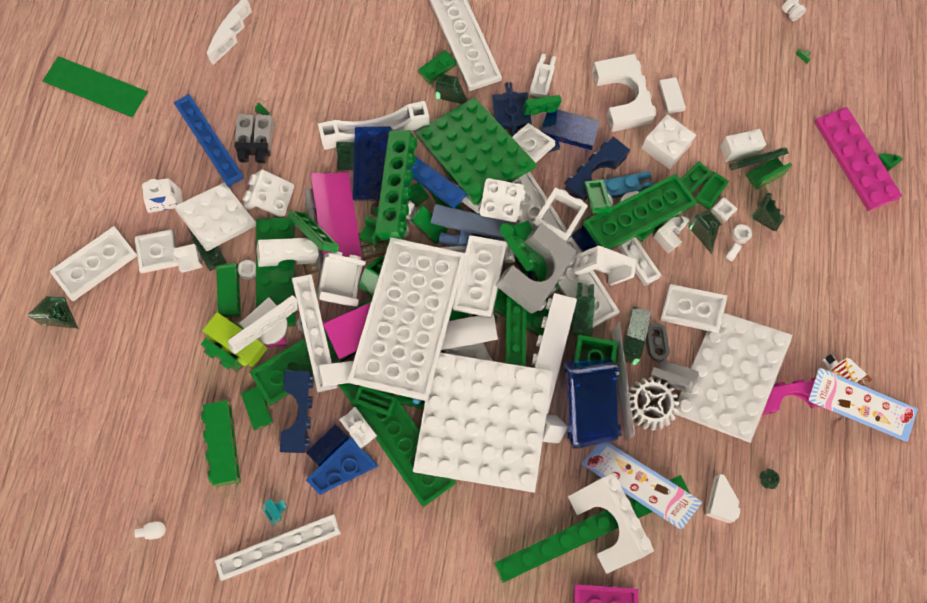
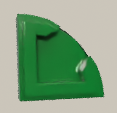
M882 153L878 155L887 171L903 160L902 157L896 154Z

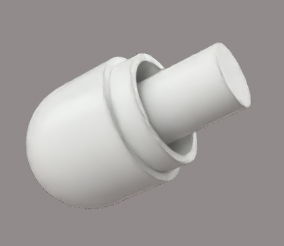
M162 522L147 523L144 525V528L135 529V537L145 536V539L149 540L158 539L165 534L166 527Z

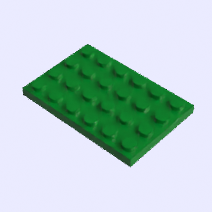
M475 97L429 123L430 125L424 126L415 132L419 141L456 185L466 193L467 198L473 205L482 201L485 181L487 179L513 182L536 168V163Z

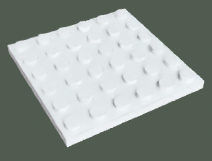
M440 353L429 399L425 401L413 472L535 493L553 371Z

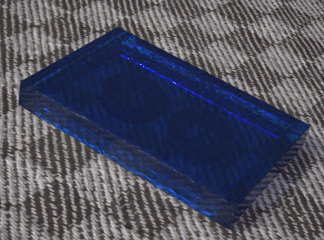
M558 109L555 112L546 113L541 132L555 141L592 150L600 120Z

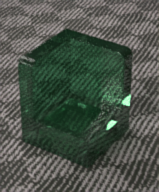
M336 142L338 155L337 169L355 170V142Z

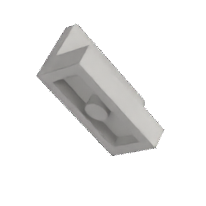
M663 360L659 368H653L651 375L654 382L660 378V384L668 382L667 386L691 394L699 372Z

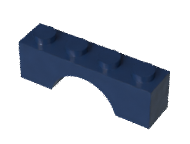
M614 136L609 141L606 140L601 145L599 152H594L589 157V162L586 165L582 164L577 169V174L574 177L570 176L564 184L566 186L564 190L570 196L585 201L588 197L584 183L592 181L591 174L600 168L616 170L627 159L630 149Z
M285 370L284 391L296 399L299 406V414L296 422L290 428L281 431L280 452L305 453V450L310 447V437H306L307 429H311V417L308 416V408L312 409L313 396H309V389L314 386V376H310V371Z

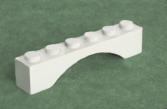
M422 101L408 104L398 111L380 118L356 122L333 120L319 123L318 127L324 150L387 137L389 136V131H414L430 124L426 103Z

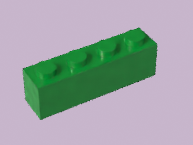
M227 400L203 404L201 420L205 423L206 429L203 431L204 442H207L208 450L205 451L206 461L210 464V470L207 472L208 480L215 487L241 483L232 405Z

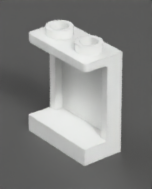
M596 246L576 255L574 273L581 275L594 269L608 274L607 284L612 286L634 278L636 259L601 246Z
M342 252L325 254L316 294L317 300L357 307L359 299H356L362 267L366 264V261H362L361 257L356 255L344 257Z

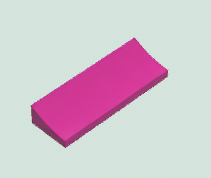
M349 172L311 173L318 225L339 245L338 252H342V256L356 255L360 256L363 261ZM322 250L323 260L324 255L327 253H331V251ZM364 266L362 267V271H361V276H360V277H362V274H363V271H364Z
M371 303L323 323L339 360L357 352Z

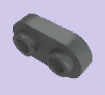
M655 322L650 324L646 330L649 356L654 361L661 362L670 353L667 331L661 323ZM656 331L658 336H654L652 332ZM655 350H660L661 355H657Z

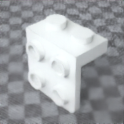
M262 169L256 174H252L248 182L250 184L249 191L247 190L243 196V201H245L243 207L251 210L256 206L276 216L283 217L286 213L294 185Z
M487 179L485 181L480 215L517 223L522 214V209H519L520 202L524 201L526 190H523L524 185Z

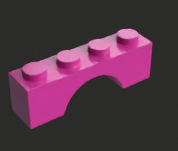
M816 378L811 379L810 382H804V379L796 380L788 385L785 382L775 383L762 415L773 414L780 410L781 401L785 396L799 397L810 408L821 407L809 402Z

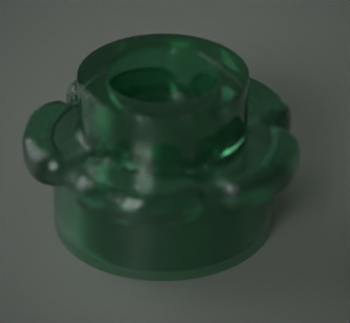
M772 469L762 471L759 476L761 479L760 483L764 488L775 489L780 482L778 473Z

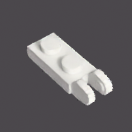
M542 53L540 62H538L529 96L536 98L547 97L555 69L556 56H552L550 65L544 64L546 54Z

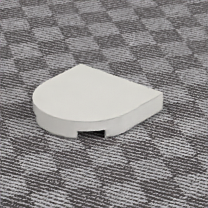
M267 298L239 324L245 329L277 305L270 298ZM287 318L258 337L257 340L263 344L279 342L286 334Z

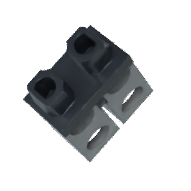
M237 114L234 147L240 163L249 162V155H255L257 163L265 164L267 157L271 156L273 130H275L273 116L256 115L255 119L254 115Z

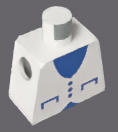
M151 179L142 184L144 202L148 213L173 209L176 205L183 202L182 190L170 179Z

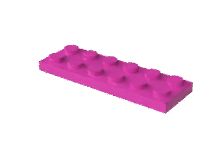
M848 107L816 118L814 121L815 125L867 211L902 197V194Z

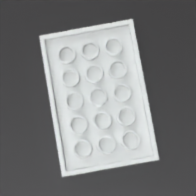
M724 313L719 333L707 331L691 368L698 371L699 376L691 394L681 391L678 399L679 405L675 406L679 412L675 415L751 443L793 335Z

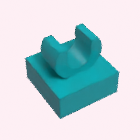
M272 499L263 504L262 510L272 526L280 522L282 518L281 513L286 510L287 505L284 500L274 504Z

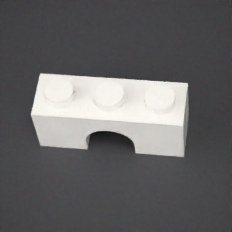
M309 238L258 240L256 248L258 267L278 266L280 261L289 259L296 260L297 265L315 264L319 256L318 247Z

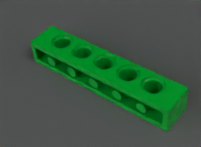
M411 130L389 131L375 233L381 240H390L391 237L403 240L404 233L407 231L406 215L409 214L410 183L413 181L414 152L418 145L417 138L414 137Z

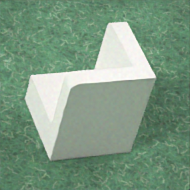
M672 220L657 230L653 237L668 254L682 243L680 238L673 232L676 225Z
M195 244L173 249V254L177 257L181 273L203 268L200 250Z
M546 414L542 442L560 443L568 426L558 416Z

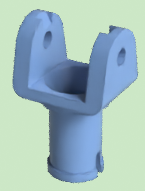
M441 231L439 243L451 246H467L469 235H474L465 231H460L458 235Z

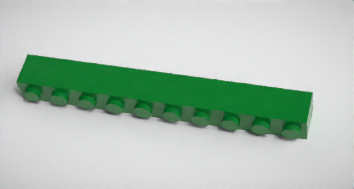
M681 475L669 480L690 494ZM628 499L638 519L653 512L635 499ZM605 510L493 564L501 582L504 583L616 530L619 526L612 513Z

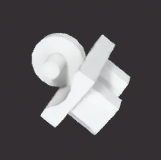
M356 407L339 419L360 448H363L377 437V434Z

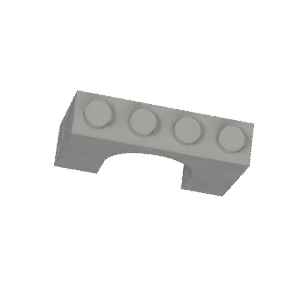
M540 223L532 230L525 243L544 259L547 266L545 280L543 282L533 281L512 265L504 271L495 286L531 314L537 310L541 311L547 304L546 298L554 293L557 281L560 282L566 274L564 272L565 269L572 265L575 260L573 257L577 252L543 223Z

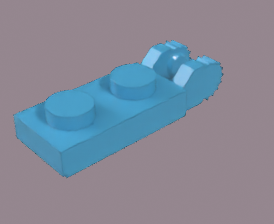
M650 171L603 180L607 194L612 198L621 197L628 192H641L654 185L652 181L641 185L639 181L652 177Z

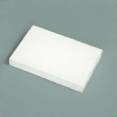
M670 284L661 321L719 333L727 295Z

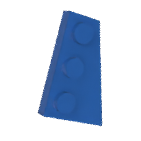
M350 437L306 481L321 495L378 467V465Z

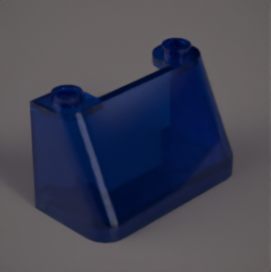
M612 359L564 362V372L567 373L568 379L566 384L568 385L570 419L568 424L570 431H567V441L572 449L585 448L618 440V436L622 435L621 425L618 424L616 377H619V366L615 365Z

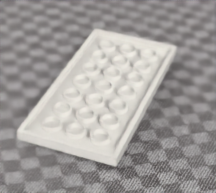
M390 238L348 379L349 383L428 401L456 296L465 253Z

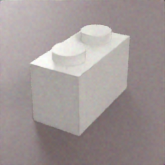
M757 129L726 136L720 145V149L725 162L759 155L766 146V142L761 130Z

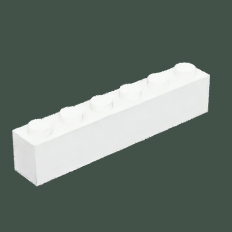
M554 293L553 298H548L546 309H549L548 317H543L541 325L544 328L543 336H538L536 344L540 348L538 354H534L531 365L535 366L534 368L553 371L547 414L577 301L575 298Z

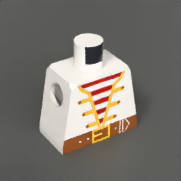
M832 354L821 360L828 368L827 371L862 386L872 380L848 357L839 363Z

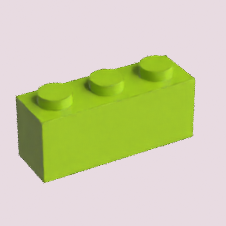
M217 312L202 331L205 333L206 339L213 344H219L222 346L221 349L231 355L233 353L229 349L228 340L241 332L242 329ZM256 339L233 355L237 357L236 360L242 366L246 367L249 365L254 368L267 351V348Z

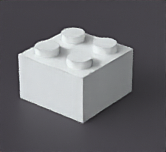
M667 114L647 136L641 149L670 170L692 145L696 134Z

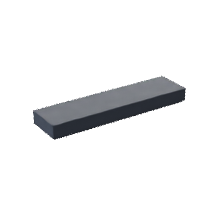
M435 204L431 218V224L503 241L505 239L502 233H500L501 231H499L500 226L503 223H509V221L484 217L479 214Z

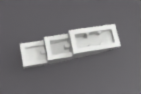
M241 0L219 26L207 51L211 64L214 65L238 42L236 35L245 27L243 20L252 13L249 1Z

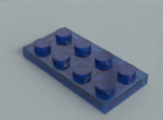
M391 126L355 127L354 201H380L389 131H392Z

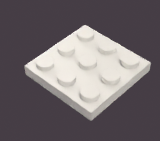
M225 182L175 206L177 213L206 251L256 226L254 219Z

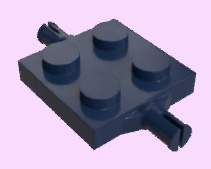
M507 82L505 83L506 92L492 95L495 120L504 129L511 130V136L513 137L519 128H523L528 123L532 125L531 115H524L522 110L525 101L528 100V92H513L512 83L509 82L508 86Z

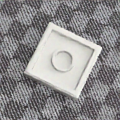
M172 229L134 237L140 273L178 266L177 257L173 254L176 242Z

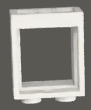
M555 187L533 222L532 229L543 223L568 243L585 215L588 205L583 200L570 196L565 190H559ZM555 199L578 211L577 216L566 233L542 220Z

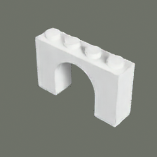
M635 54L597 61L593 65L592 74L596 87L612 83H622L630 87L635 94L633 102L609 108L606 118L611 132L652 124L656 116V108L652 106L651 94L649 90L647 91L646 79L641 74V65L639 60L636 59Z
M614 473L568 496L577 515L594 507H602L611 512L618 523L619 538L617 543L597 554L606 574L641 559L654 551L649 538H647L641 526L640 520L636 517L630 501Z

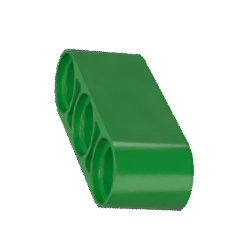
M219 264L216 267L218 313L224 317L240 316L241 301L238 264Z

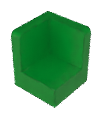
M366 216L364 219L366 225L359 236V240L377 247L380 241L379 236L375 233L377 220Z

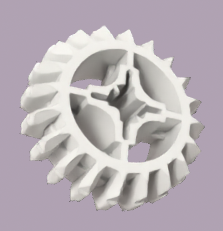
M650 377L648 382L645 378H642L641 383L636 381L634 387L629 388L633 420L635 418L638 420L636 426L643 423V429L645 430L649 425L652 431L656 429V426L659 430L663 429L664 425L669 426L671 424L670 420L674 421L676 418L674 414L679 412L675 408V406L679 405V402L674 401L678 394H671L674 387L668 389L666 387L668 382L660 384V378L655 382L653 377ZM647 389L655 390L660 394L654 395L650 391H647ZM638 394L641 395V400L643 401V407L640 409L637 404ZM658 399V401L655 403V405H653L652 407L649 406L648 408H646L651 401L654 402L655 400ZM663 399H665L666 401L665 413L663 412L664 409L661 406V401ZM650 412L658 418L647 417L644 413Z

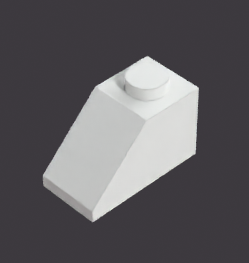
M719 474L714 476L705 515L727 523L735 522V519L737 520L740 515L739 500L726 477Z

